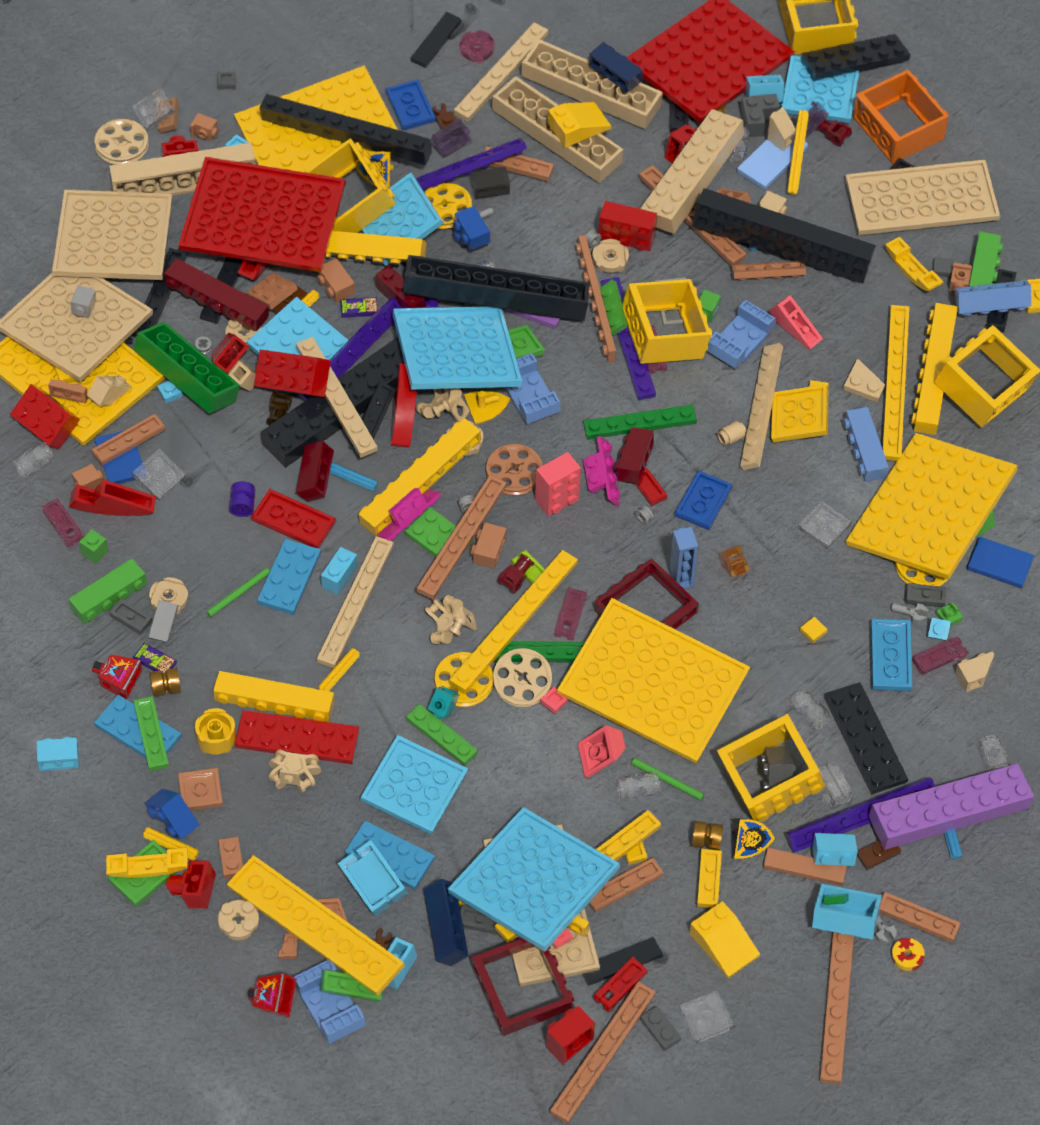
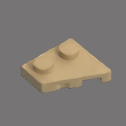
M857 359L844 384L843 390L878 403L885 389V384Z

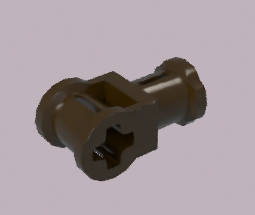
M276 391L272 392L269 406L270 416L266 420L267 425L270 426L288 413L292 403L291 394L287 396L277 394Z

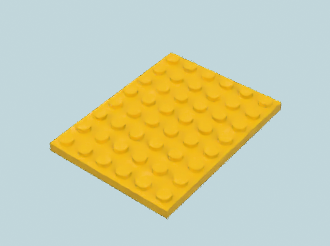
M365 65L280 97L397 129ZM260 105L234 114L245 140L252 144L257 165L305 172L343 144V142L263 121L259 108ZM364 149V150H366L369 154L375 152V151H372V150Z
M8 336L0 342V378L22 396L30 384L43 389L50 395L48 386L50 380H59L54 365ZM124 342L95 368L96 375L85 377L81 382L77 380L67 382L86 387L88 394L97 376H122L131 388L113 404L99 406L90 397H88L86 404L52 396L80 418L70 436L82 446H85L165 380L163 374Z
M915 433L902 453L901 459H898L848 536L846 544L949 580L987 520L990 512L1017 472V465Z
M611 598L557 689V694L697 764L747 676L750 667Z

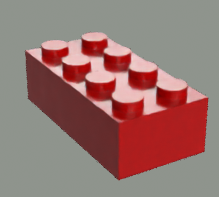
M260 349L254 386L325 397L331 360Z

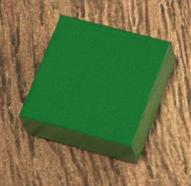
M848 893L829 894L823 897L825 905L844 904L849 901Z

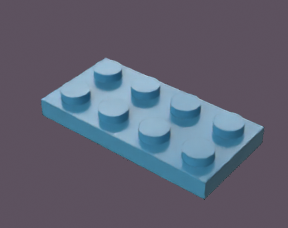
M285 539L257 599V603L294 615L319 560L321 549Z
M872 619V690L912 691L911 620Z
M117 695L94 722V725L146 758L134 704ZM159 720L167 755L182 736L180 732Z
M364 821L345 851V856L353 853L359 860L361 856L356 850L372 840L401 883L413 890H416L435 860V855L367 821Z

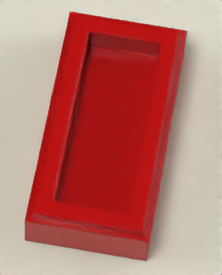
M646 468L640 484H634L652 507L667 499V494L648 468Z

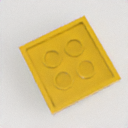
M827 384L774 392L771 436L773 443L828 435L829 388Z

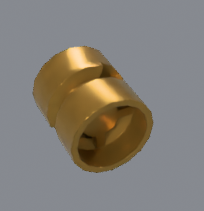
M177 668L166 669L165 673L161 670L150 672L154 697L163 696L166 692L170 694L181 693Z
M695 821L692 847L703 848L707 846L708 849L720 851L723 825L712 823L708 826L707 822Z

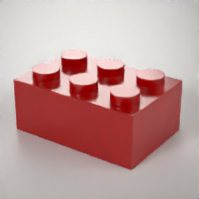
M605 201L599 217L598 234L601 235V240L614 239L620 241V244L623 246L650 252L656 236L657 213Z
M30 384L10 413L13 418L37 437L56 449L61 448L80 420L79 417L47 392Z

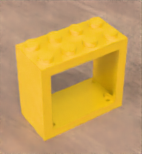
M778 0L789 46L795 51L794 55L853 43L856 40L855 30L858 29V20L854 18V6L850 4L851 0ZM833 2L839 24L809 28L800 27L795 6Z
M351 138L306 170L305 173L342 178L362 163L378 189L343 215L337 217L333 231L358 233L397 203L393 199L395 194L386 186L387 182L384 177L379 175V169L374 162H371L369 153L362 148L359 142L355 143Z
M691 279L628 284L622 305L628 329L641 364L704 358L705 352L708 350L709 340L712 338V330L708 327L706 314L702 311V303L698 300L697 290L693 286ZM678 309L687 334L654 336L646 312Z
M992 325L989 329L984 328L976 339L974 337L970 339L965 348L960 347L955 352L953 358L949 356L943 362L944 366L936 373L938 377L934 383L983 428L1030 388L1040 373V369ZM980 349L1015 381L1013 385L995 400L959 367Z
M788 714L717 750L721 762L752 820L763 822L770 815L776 812H783L791 804L800 803L805 797L817 794L826 787L820 770ZM792 738L808 769L752 798L735 767L764 753L765 747H776Z

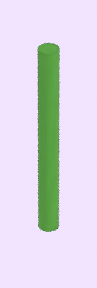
M263 569L206 611L207 615L212 617L269 575V569Z
M634 758L631 765L702 801L704 793L637 758Z

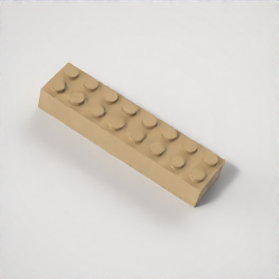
M538 39L522 62L523 77L580 102H595L601 111L643 129L647 128L662 106L663 92L640 83L627 93L589 66V60Z
M517 76L493 96V111L598 183H601L623 163L624 149L601 133L564 148L548 124V110L558 106V104Z
M713 109L709 112L640 208L657 213V228L673 234L676 232L700 198L703 188L708 187L745 135L743 120Z
M242 143L110 165L113 192L167 193L172 195L195 192L205 157L255 164L252 144Z

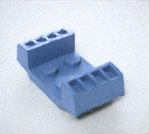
M745 300L738 308V315L721 334L717 331L713 333L708 343L707 352H710L713 356L736 369L764 342L768 334L776 326V318L748 300Z
M530 353L516 359L522 378L521 387L504 388L526 424L528 425L534 421L536 422L561 412L559 398L555 391L550 392L537 371L538 361L534 355Z
M326 960L293 978L297 979L295 987L303 1003L330 1045L350 1033L365 1027L366 1023L358 1004L354 1005L350 997L320 992L322 972L324 970L337 972L335 965Z

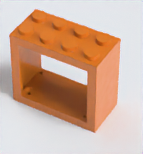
M909 70L903 71L856 94L852 116L892 164L899 158L905 159L945 139L949 118L947 112L938 105L937 100L932 98L927 89L919 83L917 77ZM900 100H903L924 124L903 136H899L879 113L880 110Z

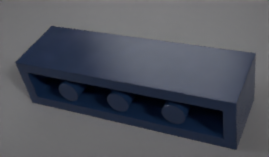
M440 879L424 889L425 901L437 962L452 966L469 955L459 901L448 892V888L453 882Z

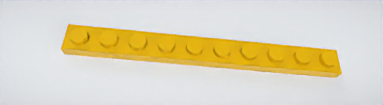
M891 305L882 448L886 460L898 461L902 455L909 306Z
M562 550L452 676L449 684L466 694L578 564V559Z
M647 810L596 850L617 861L661 828V823ZM498 923L495 925V930L507 943L518 936Z

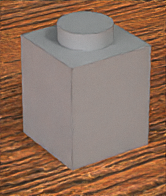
M78 285L71 300V313L89 318L96 302V290Z

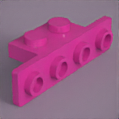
M598 436L599 452L583 459L588 488L591 493L606 488L608 499L618 506L620 505L619 498L621 495L616 484L618 479L613 468L615 463L610 452L612 447L608 440Z
M418 488L412 489L388 510L393 521L378 533L377 536L388 541L396 538L401 530L407 528L416 517L422 515L425 509L436 502L441 496L440 492L429 489L422 495Z

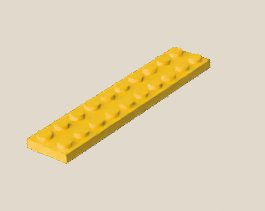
M254 855L227 883V887L245 901H249L256 909L377 996L405 966L404 962Z

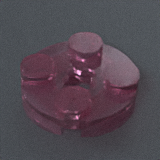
M477 30L474 33L469 31L460 39V53L465 58L476 63L484 62L494 52L493 38L485 31Z

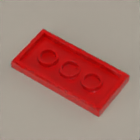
M269 489L252 514L251 521L307 546L319 549L336 523V518Z

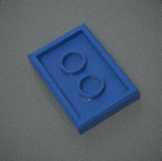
M418 79L385 88V93L402 131L436 122V117Z
M123 431L95 438L96 446ZM137 446L103 465L108 481L122 484L147 477Z
M698 470L675 512V517L710 530L733 484Z
M980 537L967 570L1022 588L1034 555Z

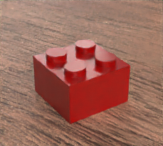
M579 1005L574 1009L567 1010L561 1020L558 1022L554 1021L547 1028L546 1048L564 1065L594 1040L595 1022Z

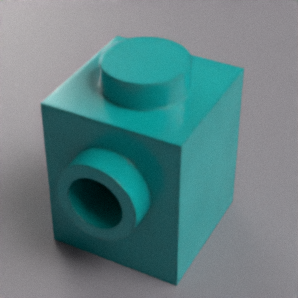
M444 686L438 687L434 692L428 710L432 711V714L437 718L443 719L451 716L460 694Z

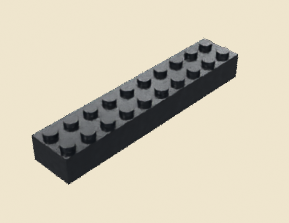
M703 188L697 202L692 227L784 258L799 261L800 263L860 283H864L876 246Z
M408 255L403 293L412 296L419 295L427 298L444 299L446 301H458L465 304H477L484 307L490 306L516 310L518 312L585 321L589 299V282Z
M398 337L338 378L359 416L365 412L379 381L395 389L397 388V371L400 363L405 364ZM311 396L262 430L261 441L262 445L286 468L303 456L306 445L325 441L343 427L325 397Z

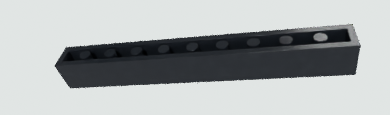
M266 94L259 107L263 121L343 143L351 138L355 143L359 142L364 149L375 152H390V156L426 165L432 153L431 139L277 96Z

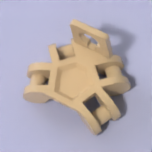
M460 388L444 389L443 394L442 389H433L435 398L432 402H419L416 406V411L426 418H433L436 415L440 417L442 416V411L446 409L452 413L457 422L466 418L470 412L461 397L462 392ZM457 405L463 408L461 416L458 415Z
M451 595L444 597L443 604L435 598L433 600L434 603L430 607L427 606L425 608V611L435 620L437 631L433 632L430 637L432 644L436 645L441 642L449 644L452 641L453 634L460 636L461 632L459 630L462 625H466L473 631L477 630L474 614L463 607V602L460 599H454ZM438 609L443 611L440 617L435 613Z
M279 749L275 753L276 757L268 762L269 766L273 768L268 777L271 781L275 782V787L278 790L284 788L287 784L296 785L298 790L303 793L306 791L305 788L316 785L312 775L321 773V767L318 765L319 758L314 754L304 755L285 752ZM301 774H304L306 778L303 781L300 779Z

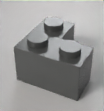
M777 94L742 97L740 112L746 138L764 136L765 122H770V115L774 111L777 112L780 108Z
M789 746L765 747V754L761 756L764 775H767V781H763V792L793 778V761Z

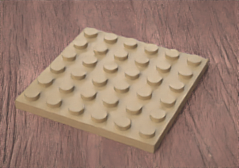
M64 190L52 269L53 276L163 280L173 201L172 194Z
M51 273L0 319V331L81 382L153 315V309L103 278L53 276ZM78 285L96 290V302L89 318L71 313V300Z

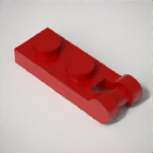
M632 957L594 995L593 999L597 1003L604 1005V1009L608 1013L611 1012L616 1004L648 973V970ZM609 992L613 995L610 1000L606 997Z

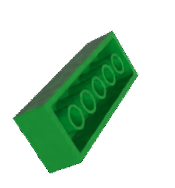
M161 322L138 332L133 350L207 413L211 414L236 401L240 384L166 322Z

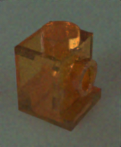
M740 545L722 552L732 577L743 576L746 571L750 570ZM740 554V557L729 560L730 557Z

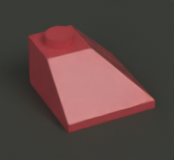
M606 725L578 742L585 777L589 778L619 758L626 748L621 730Z

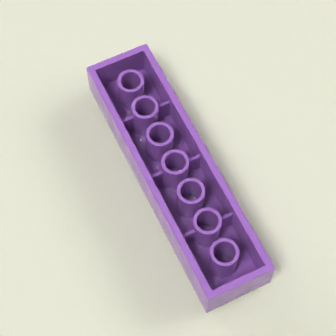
M1019 764L873 804L869 818L884 850L946 833L948 830L960 829L1030 809L1034 795Z

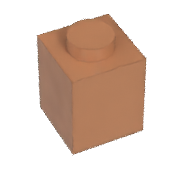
M93 464L72 473L75 486L78 484L95 490L101 480H103L102 473L99 469L96 470Z

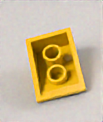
M595 102L563 103L548 110V124L564 148L612 129V126Z
M723 901L691 923L689 934L727 978H730L760 956V953L737 917Z

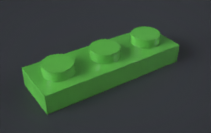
M610 280L600 287V292L611 334L615 336L627 328L628 325L617 282Z
M329 970L322 972L320 992L379 1002L382 999V992L379 996L375 995L346 973Z

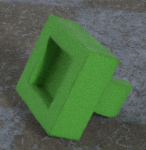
M953 602L936 611V616L939 619L951 621L950 627L963 620L962 614Z

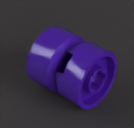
M245 481L232 484L229 504L231 514L239 517H247L253 514L256 490L253 484Z

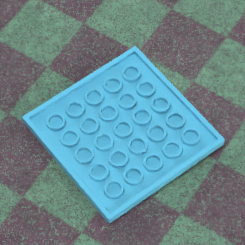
M497 307L393 309V318L411 390L521 387L522 378L502 309Z
M523 807L448 888V892L521 938L546 951L620 869V863Z

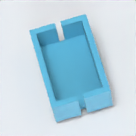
M370 840L356 850L361 859L358 860L352 853L340 861L338 865L376 917L390 907V901L396 903L409 892L375 844Z
M821 884L814 908L812 928L873 940L880 913L882 895ZM848 893L849 901L844 904H824L823 897L829 894Z

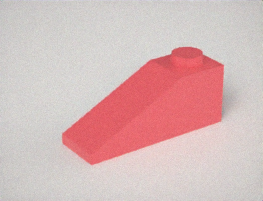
M791 295L782 299L768 310L776 318L777 323L807 349L810 350L823 339Z

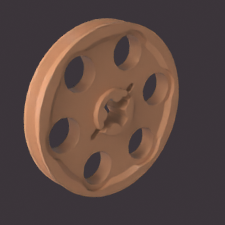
M508 444L499 447L489 456L486 465L487 478L489 475H492L500 480L511 482V485L505 488L503 494L523 495L536 488V472H531L528 468L530 466L540 468L543 464L541 458L533 449L521 444ZM506 453L509 455V458L501 459L499 455ZM520 453H526L528 457L525 459H521L518 457V455ZM498 467L501 471L499 473H492L491 469ZM528 480L530 484L523 486L520 484V481Z

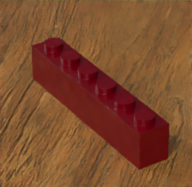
M176 259L164 273L165 284L169 288L182 292L186 297L197 300L200 304L212 308L217 313L226 315L230 320L237 321L248 329L257 332L269 317L268 305L179 259Z

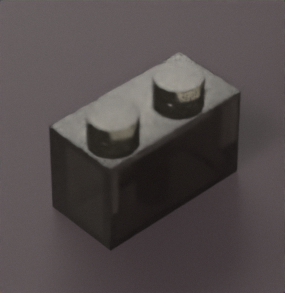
M506 167L471 172L470 183L475 200L510 194V182Z

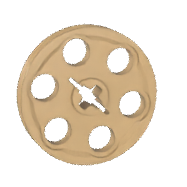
M128 119L112 120L101 126L95 135L97 154L104 161L114 165L138 161L145 155L149 145L148 135L144 127ZM124 127L132 128L130 131L123 130ZM107 130L114 131V133L110 135L106 134L105 132ZM138 136H141V137L144 138V139L141 140V141H136V140H135V138L138 137ZM102 143L109 144L106 148L100 147ZM130 150L138 151L136 154L129 153ZM114 153H119V154H121V155H120L119 157H117V158H114V157L111 156V155L114 154Z
M525 648L514 649L504 654L498 660L494 668L493 683L497 694L506 703L516 707H529L539 703L541 698L550 690L552 672L547 660L538 652ZM519 655L522 657V662L516 665L512 663L511 658ZM537 659L542 665L540 668L534 669L530 665L531 661ZM506 669L509 675L506 678H501L498 676V671ZM518 674H520V675H522V676H523L524 674H526V680H527V681H524V680L519 681V675H518ZM540 677L547 680V684L543 687L536 684V680ZM506 687H512L515 693L512 696H506L503 691ZM531 691L534 694V698L527 701L523 698V693Z

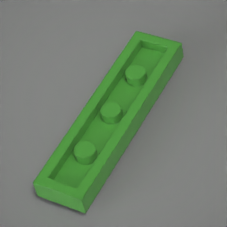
M153 696L133 700L149 772L169 768Z
M421 704L406 716V720L464 767L478 754V750Z

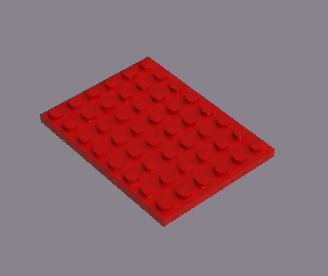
M709 0L630 54L627 59L643 70L642 78L657 90L663 92L666 97L701 123L712 109L718 111L745 91L747 76H767L791 59V55L794 56L795 51L729 0Z
M205 157L178 244L179 249L322 272L345 189L346 179Z

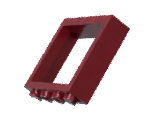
M651 558L644 565L640 564L633 573H628L619 584H614L606 594H601L599 599L595 601L594 611L601 617L611 598L615 600L620 599L650 575L683 605V607L663 621V624L676 630L698 613L699 603Z
M521 938L472 957L473 969L503 1036L561 1015L572 1008V1002L575 1001L571 990L567 991L565 986L567 984L563 972L559 973L557 958L555 955H551L549 951L551 946L546 951L541 950L562 1000L509 1020L484 965L529 949L535 945Z

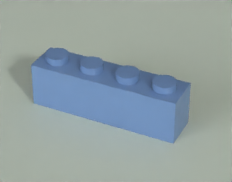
M1027 280L955 288L957 311L961 315L968 316L974 312L987 314L993 310L1005 312L1011 308L1024 310L1026 307L1032 306L1031 285Z
M864 407L846 411L843 426L845 430H848V441L850 445H853L854 459L859 462V474L863 475L865 482L887 478L889 467L869 408Z
M692 527L679 528L673 531L669 574L684 589L694 587L698 543Z

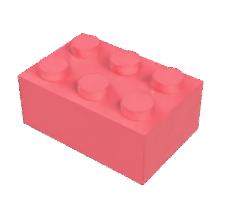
M568 452L536 469L535 501L547 516L557 514L564 507L573 505L579 500L581 467Z

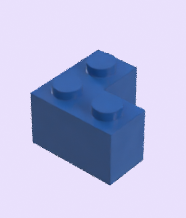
M475 206L455 213V221H453L455 232L453 237L457 243H460L462 248L468 246L470 250L490 243V231Z
M161 789L144 803L148 808L146 810L148 815L153 820L156 819L163 822L166 826L167 834L172 838L182 840L200 825L181 795L177 792Z

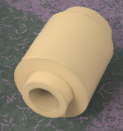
M734 421L721 428L717 436L722 445H731L745 437L746 428L742 422Z

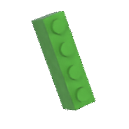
M979 232L969 286L992 284V281L996 282L998 271H995V267L999 268L1001 258L997 257L998 253L1001 254L1003 243H1000L1001 235Z
M130 559L70 597V609L83 624L93 621L102 612L110 610L120 599L125 600L133 592L141 590L147 584L146 574L133 559Z

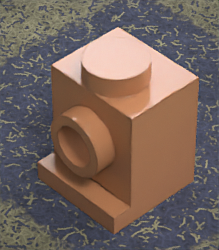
M198 113L190 125L191 137L199 136L202 139L212 141L219 133L217 120Z
M954 263L949 291L969 286L972 265Z

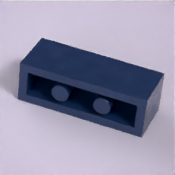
M603 42L589 53V66L625 92L629 93L642 82L643 70L638 65L629 61L626 56L618 53L612 46Z

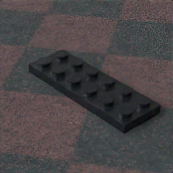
M893 34L801 53V60L815 79L907 61L910 60L911 54L897 35Z
M861 682L825 693L824 699L871 795L908 783V777Z

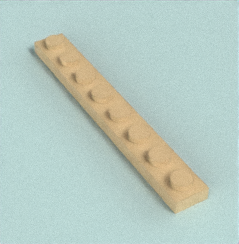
M534 22L454 109V115L469 122L522 64L538 39L542 41L548 35V30Z
M313 337L296 343V348L300 355L326 359ZM330 367L325 398L360 458L378 451L376 443Z
M780 343L767 345L763 348L740 464L743 470L757 468L761 464L783 346Z
M375 537L317 657V663L331 668L338 664L394 547V542Z

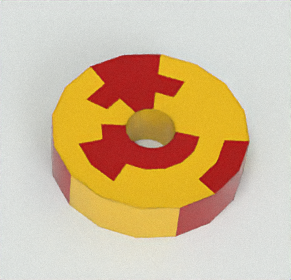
M911 938L898 940L892 949V961L901 970H916L923 963L925 957L924 948L917 940Z

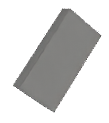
M159 600L149 638L169 642L179 607L177 604Z

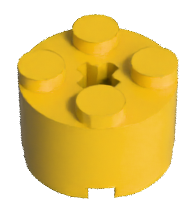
M213 708L206 710L195 722L198 746L203 753L213 755L230 752L236 741L233 717L223 709Z

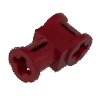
M820 116L814 127L816 130L825 132L826 138L836 146H842L844 140L852 135V130L847 124L836 120L832 123L825 116Z
M522 553L519 555L520 559L514 566L510 564L498 578V583L508 587L513 594L521 588L523 581L527 578L525 573L530 566L535 564Z

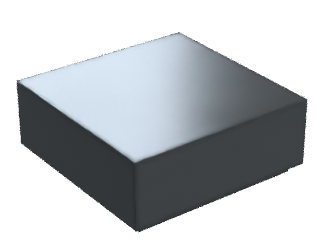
M218 72V89H235V72Z
M935 257L933 271L938 276L951 277L953 259Z

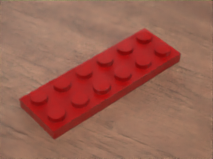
M243 710L235 748L276 753L280 749L290 753L314 754L318 756L319 760L352 765L359 735V726Z

